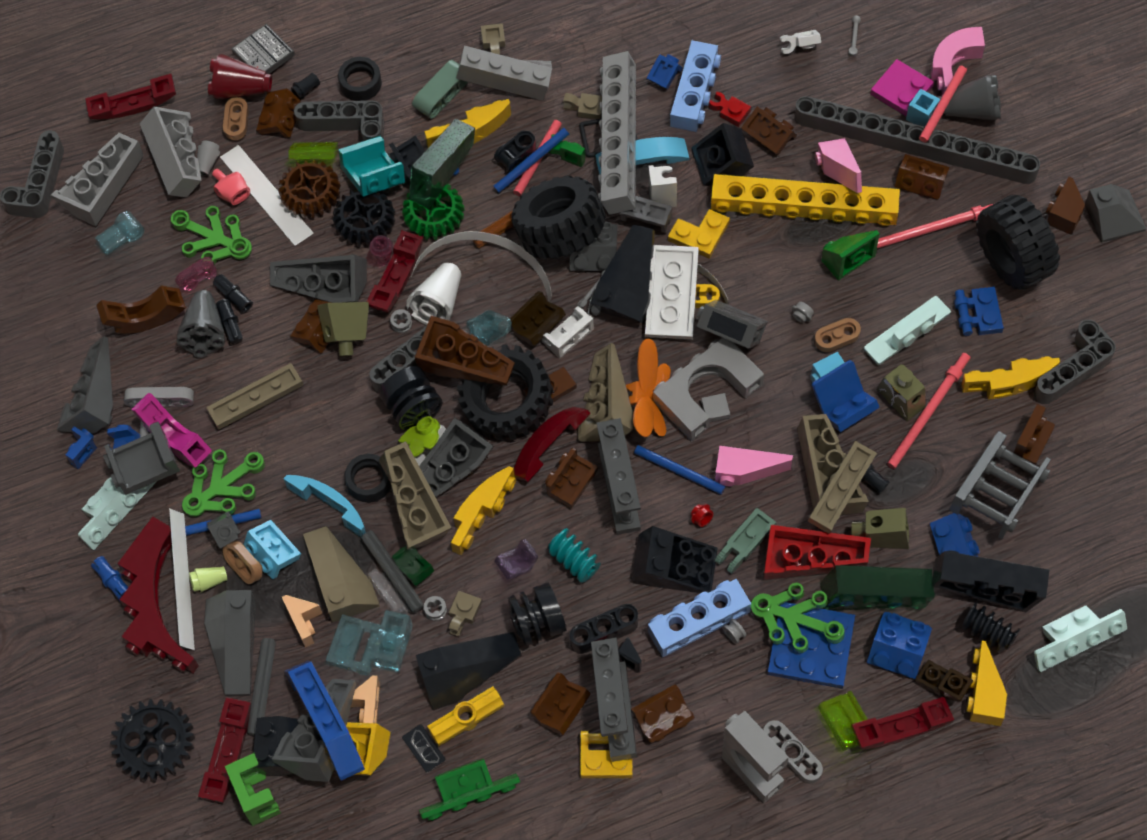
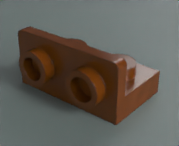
M757 106L741 129L779 155L791 137L796 138L797 134L792 131L794 126L784 119L780 123L775 119L777 114L769 108L765 107L762 110Z
M905 154L899 167L895 187L939 199L950 167Z
M1039 404L1036 405L1014 450V454L1036 465L1055 427L1054 423L1047 421V418L1043 417L1046 408Z
M676 684L631 709L642 734L650 743L662 740L670 732L677 728L685 727L690 721L695 719Z

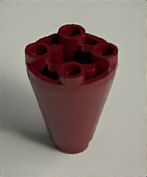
M219 54L216 59H211L210 72H213L212 81H209L208 94L213 95V98L220 100L260 95L265 92L270 93L272 75L267 74L266 71L223 54Z

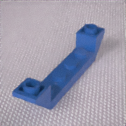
M305 661L285 670V675L305 706L328 751L331 763L340 780L365 770L351 735L312 662Z

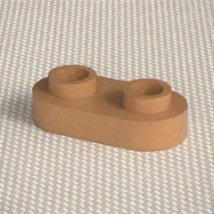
M240 97L231 98L225 105L223 130L225 136L230 140H240L247 132L249 109L247 102Z
M845 318L822 327L816 332L815 345L823 352H831L858 340L861 331L860 324L855 319ZM850 331L852 334L846 335L844 332ZM823 340H829L830 343L826 344Z
M235 540L223 547V555L226 562L245 583L252 584L261 579L262 565L241 542Z

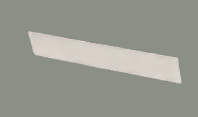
M239 145L220 156L232 172H239L242 175L247 186L250 188L252 196L295 246L314 234L299 215L295 216L292 211L288 212L285 205L281 203V196H279L277 189Z
M169 508L179 645L195 650L185 517L183 513Z

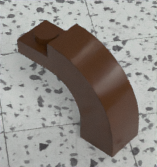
M162 285L150 296L138 302L117 303L101 300L96 305L102 325L113 326L115 332L121 334L138 333L161 326L174 319L186 308L179 288Z

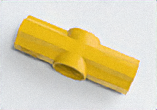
M492 686L473 699L458 703L453 711L431 723L427 728L435 742L440 746L463 731L474 729L478 722L505 707L497 690ZM464 712L472 713V717L469 720H461L459 718Z

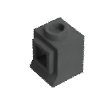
M229 511L207 522L208 529L219 548L238 539L240 530Z

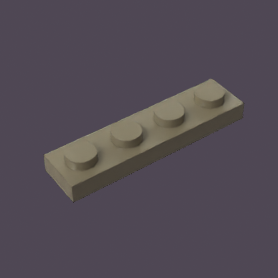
M292 363L206 408L219 430L303 386V382Z
M857 441L854 442L809 517L808 522L830 534L874 460L876 452Z

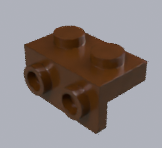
M287 88L268 92L256 131L261 135L280 132L285 138H290L296 121L294 109L297 104L301 103V100Z
M314 300L290 337L295 342L311 345L317 353H323L329 343H326L317 305L332 302Z
M573 447L569 453L565 452L559 461L560 466L555 472L552 471L548 475L545 482L547 495L571 509L598 471V466L578 456L577 449Z
M557 672L540 699L535 703L531 714L541 726L564 735L591 693L586 688L568 681L562 673Z

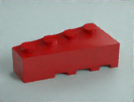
M771 525L764 580L866 570L871 538Z

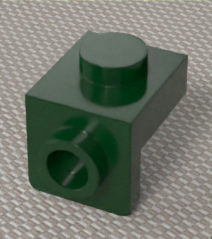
M405 545L392 555V559L400 571L414 586H417L435 571L432 565L417 552L416 548L407 549Z

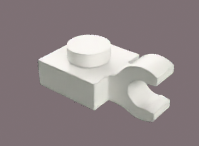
M816 30L780 37L781 42L789 41V46L781 49L784 54L791 53L796 46L809 49L815 47V44L821 43L820 33Z

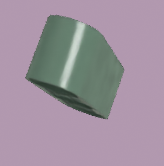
M454 60L448 61L416 94L412 106L430 119L435 118L468 83L467 81L456 79L459 64Z

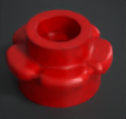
M708 504L695 506L691 512V522L695 525L698 524L700 527L708 525L714 515L713 511L710 510V506Z

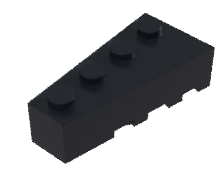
M948 550L935 559L931 587L1026 613L1046 598L1050 570L965 555L957 551Z

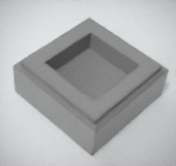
M725 393L701 398L703 410L710 417V422L730 418Z

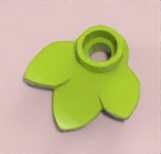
M431 416L424 417L416 426L408 429L398 441L399 443L407 442L413 456H419L425 448L432 449L438 442L440 423Z

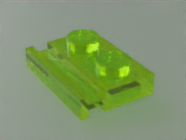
M338 142L292 143L288 150L289 159L327 160L335 158L339 151Z
M852 691L821 702L818 709L842 751L859 745L851 725L868 719Z

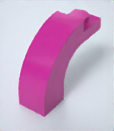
M148 393L131 409L144 423L143 426L149 433H152L149 425L159 422L173 454L186 464L196 468L212 452L210 447L197 433L189 431L177 422L153 394Z

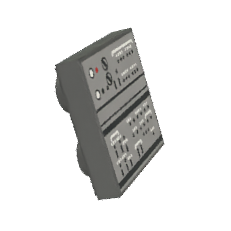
M265 24L231 48L233 54L241 62L266 71L267 74H270L295 56L294 51L268 24Z

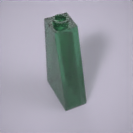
M455 118L412 165L410 200L428 209L433 205L473 146L475 127Z

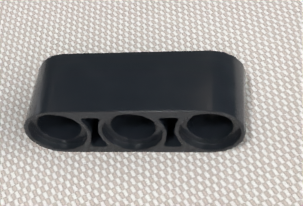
M623 604L577 624L570 631L571 648L578 654L588 653L592 651L591 642L611 638L619 639L634 632L638 627L637 609L631 604ZM625 615H630L631 617H633V620L630 622H623L621 620V617ZM603 625L609 626L611 628L608 632L605 633L600 632L598 630V628ZM581 635L588 638L583 643L575 641V638Z

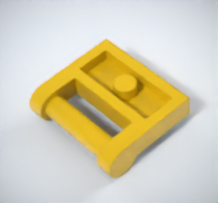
M581 731V778H633L632 758L612 762L610 750H589V744H609L608 736L602 737L601 733Z

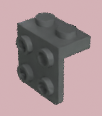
M605 222L603 230H601L598 238H594L592 244L586 245L578 253H571L570 271L606 270L617 252L618 226Z

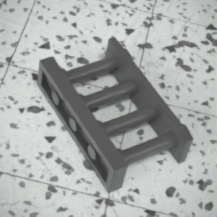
M621 418L597 422L600 438L598 451L616 534L640 531L641 525L637 510H641Z
M998 431L955 495L949 510L959 514L963 507L973 508L1003 525L998 536L1003 539L1007 531L1011 533L1014 531L1019 522L1016 517L1039 481L1044 483L1051 471L1047 469L1051 459L1046 457L1040 467L1007 450V447L1003 445L1007 435ZM995 458L999 460L1003 458L1034 475L1030 484L996 466ZM985 474H992L1024 493L1018 500L985 482L983 476ZM973 491H983L1012 507V512L1009 516L1002 514L975 499V495L972 494Z
M617 638L593 641L591 646L602 737L608 736L612 762L637 758L627 665L625 661L620 662Z

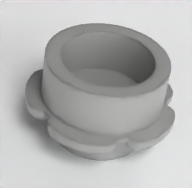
M798 302L796 306H792L794 312L792 316L798 322L804 323L805 321L810 322L812 320L811 317L814 311L804 302Z

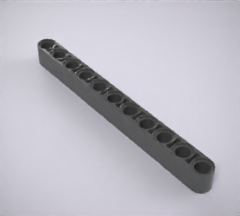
M808 96L800 97L796 101L794 119L801 126L1023 184L1033 183L1038 175L1040 160L1032 154L934 129L928 142L924 143L919 139L925 128L924 126Z

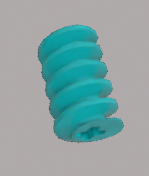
M566 528L558 533L548 545L549 554L553 557L556 556L557 562L563 563L565 569H570L571 575L577 576L579 582H586L597 572L601 563H595L598 557L597 554L588 557L591 550L589 547L583 551L581 550L583 546L582 541L574 544L576 535L573 534L567 538L569 529Z

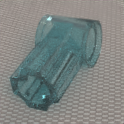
M126 211L115 219L114 225L96 236L95 240L104 253L108 255L125 242L138 240L144 234L145 228L130 211Z

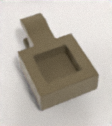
M503 23L481 26L483 48H490L491 53L500 55L499 47L506 46Z
M565 93L563 109L578 111V117L600 119L602 96L581 93V98H577L573 94Z
M458 591L449 611V616L453 617L449 625L451 635L459 637L465 622L473 624L482 604V599Z

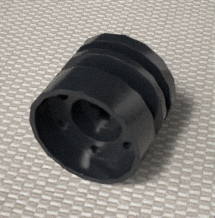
M410 366L394 373L382 384L378 392L387 409L391 410L392 417L403 430L416 426L424 417L431 416L433 418L443 404L435 388L430 386L428 377L422 368L418 366Z
M549 582L532 588L534 600L529 601L524 591L519 593L522 602L520 605L514 595L508 597L509 614L513 626L525 646L532 644L531 632H533L537 642L542 641L540 630L542 628L546 629L550 637L567 631L560 606Z

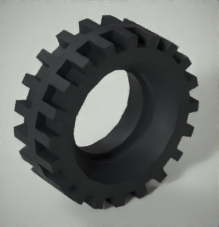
M504 344L498 352L515 363L510 377L521 378L528 387L527 397L519 407L509 412L497 413L492 411L487 406L486 394L493 383L460 379L463 384L457 386V391L461 397L458 398L459 404L469 422L472 423L477 431L481 430L484 436L490 438L492 434L497 440L503 441L504 435H508L511 440H515L517 433L523 432L524 436L530 434L528 428L532 425L538 428L541 425L538 419L541 416L547 418L549 415L547 405H553L551 393H554L550 383L551 380L539 358H535L530 350H527L526 353L523 352L521 346L515 345L514 350H510L508 345Z

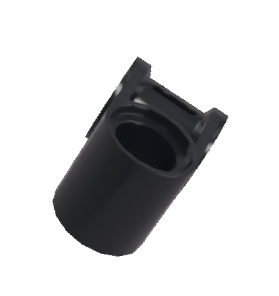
M526 130L519 132L506 144L497 149L494 159L497 162H501L506 167L508 173L511 172L537 150L534 134Z

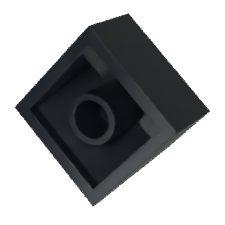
M722 123L691 147L703 185L705 186L713 185L714 174L742 176L754 167L742 129L726 123Z
M283 716L257 718L253 753L259 764L253 769L265 776L294 774L274 763L272 758L283 736L287 732L291 733L299 724L298 719Z

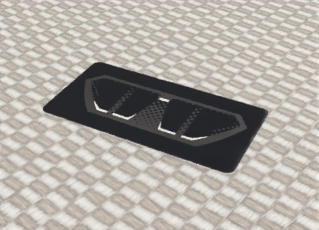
M421 724L402 736V739L425 772L428 773L446 760Z

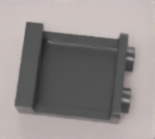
M159 422L149 425L152 433L118 448L112 449L109 444L104 445L107 453L103 455L108 468H112L114 474H111L112 481L116 488L121 487L125 495L180 471L165 432Z

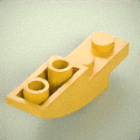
M509 99L498 100L482 107H474L471 110L465 111V120H456L451 124L440 127L435 126L430 130L424 131L428 150L451 144L454 152L484 139L497 130L511 116Z
M1049 356L1035 360L1020 358L1011 361L1009 370L1006 371L1004 369H995L992 372L977 370L968 372L963 376L961 383L962 392L987 391L988 400L1025 392L1036 387L1038 379L1042 375L1059 365L1060 358H1051Z
M509 466L485 480L460 506L454 516L455 527L458 528L451 541L454 553L462 555L465 549L468 550L474 540L473 534L476 528L480 529L483 525L485 515L493 518L496 512L502 510L506 493L508 491L511 492L516 484L514 468Z

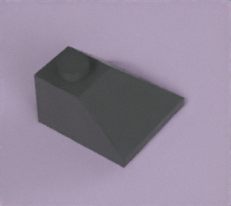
M1109 184L1089 190L1085 206L1102 243L1146 231V226L1128 189Z

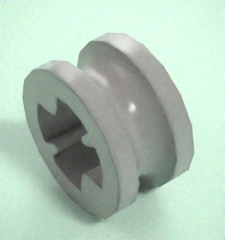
M403 309L392 313L390 317L392 329L397 333L408 332L412 327L410 313ZM405 318V324L402 322L399 325L397 324V320Z
M432 596L425 601L424 611L426 617L431 621H439L446 616V603L441 597ZM437 604H439V608L441 611H435L434 613H431L430 606L435 607Z
M731 619L729 621L730 624L722 626V629L734 644H738L739 639L745 638L747 634L735 619Z

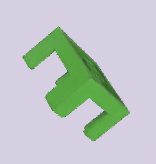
M254 753L225 766L242 809L252 826L281 813L277 802H275L268 788L258 793H255L253 790V785L266 779L264 774L253 769L259 764Z

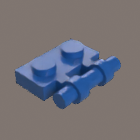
M995 287L971 289V298L965 297L964 290L955 291L956 299L954 304L955 308L959 311L960 318L958 323L959 327L963 330L964 336L971 335L973 327H977L979 335L1003 333L1004 327ZM973 308L975 317L969 316L968 309Z

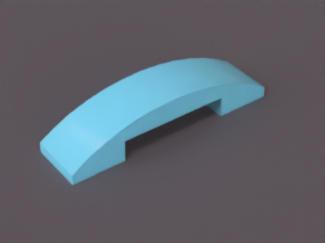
M655 137L636 140V165L666 160L667 164L689 160L684 138ZM600 152L595 155L599 174H601V167L599 164V156H601Z
M286 475L284 477L287 489L305 501L311 494L317 496L344 514L342 520L346 528L361 538L366 533L358 512L339 492L311 478L297 475Z

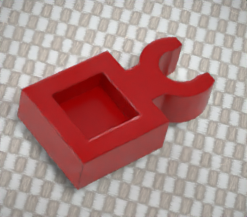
M721 92L715 93V99L720 102L709 101V108L711 110L720 111L722 119L737 127H740L751 112L750 105L733 96L728 101Z

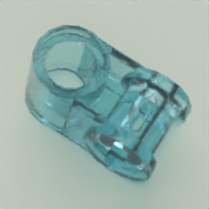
M487 310L481 315L468 320L466 325L470 330V335L473 334L480 342L488 346L493 341L508 334L511 328V320L505 315Z

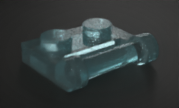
M342 614L326 658L327 664L369 676L372 669L370 665L376 647L386 628L379 624ZM364 631L370 632L371 635L361 662L354 661Z

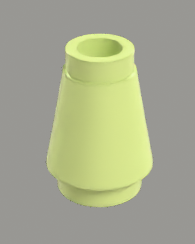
M224 566L196 568L193 572L189 573V578L193 591H200L201 593L227 581V574Z

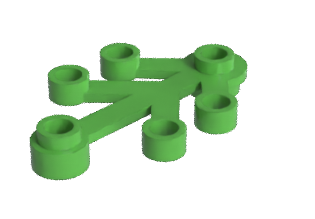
M210 206L206 209V216L211 221L213 230L191 221L189 214L184 210H177L171 215V222L175 229L180 231L187 229L206 238L196 242L184 243L182 245V252L185 257H194L197 251L217 245L226 247L214 252L205 251L202 254L203 264L211 267L219 259L230 256L235 259H244L252 252L250 241L241 236L239 229L240 221L236 215H229L225 219L226 226L231 230L233 239L224 236L220 223L221 214L216 206ZM212 212H217V213H216L215 215H213V216L210 215V213H212ZM231 221H236L233 225L229 224ZM188 248H193L190 252L186 251ZM207 257H213L210 261L205 260Z
M224 450L214 451L212 454L214 468L210 487L202 492L204 479L208 476L206 466L199 464L196 468L193 467L192 473L195 478L192 493L187 495L182 502L184 512L194 517L202 515L204 511L223 513L229 511L230 514H233L236 511V505L231 498H225L221 502L209 500L216 495L252 500L256 496L253 485L244 484L242 487L230 485L248 472L253 474L261 472L265 467L262 455L258 452L249 453L245 457L243 464L222 478L224 465L227 463L228 457ZM219 455L224 456L222 460H216ZM251 459H258L256 463H250ZM198 470H204L201 475L196 474ZM247 489L252 490L249 495H245L244 492ZM198 501L196 506H190L192 502ZM226 504H232L230 509H224Z
M792 583L787 591L775 596L764 593L759 594L751 602L753 614L759 618H764L770 631V640L774 644H781L785 640L784 631L777 626L774 616L784 619L793 639V647L799 653L807 651L809 644L807 638L802 636L797 624L824 633L826 640L833 644L841 642L845 637L844 627L840 622L831 621L826 623L803 614L812 609L823 608L827 605V595L823 591H816L811 599L792 607L784 608L778 606L791 599L799 600L804 596L803 586L800 583ZM798 588L801 590V592L799 594H793V589ZM817 597H823L824 601L818 603L815 601V599ZM762 602L768 603L765 608H760L759 604ZM832 627L839 629L837 633H831L829 630ZM779 632L782 634L778 639L773 638L774 633ZM799 641L805 642L803 647L796 646Z

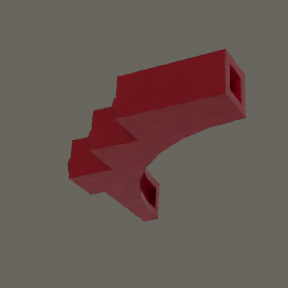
M152 516L117 563L122 570L121 575L132 582L120 598V602L124 606L123 611L134 618L122 635V638L127 644L125 648L134 655L141 653L147 657L152 652L162 660L166 657L173 661L171 664L179 671L184 672L187 670L193 674L199 666L194 657L179 647L169 635L161 615L158 588L163 564L167 553L172 547L171 527Z

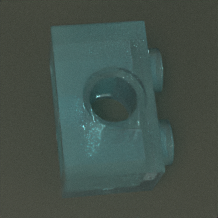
M385 611L372 654L375 667L396 672L400 671L413 627L410 615Z

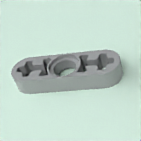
M137 387L126 389L124 394V404L129 407H134L148 393L153 394L163 407H188L193 404L194 391L187 387Z
M780 721L768 722L763 729L764 732L770 736V729L773 731L780 730L779 737L785 741L780 749L784 753L785 749L789 746H796L800 751V755L797 758H788L787 765L803 782L808 784L818 782L823 772L821 762ZM776 736L771 738L778 746L780 745L781 741ZM804 756L807 757L804 763L809 768L816 767L815 776L813 774L806 775V767L802 763L799 767L797 766Z

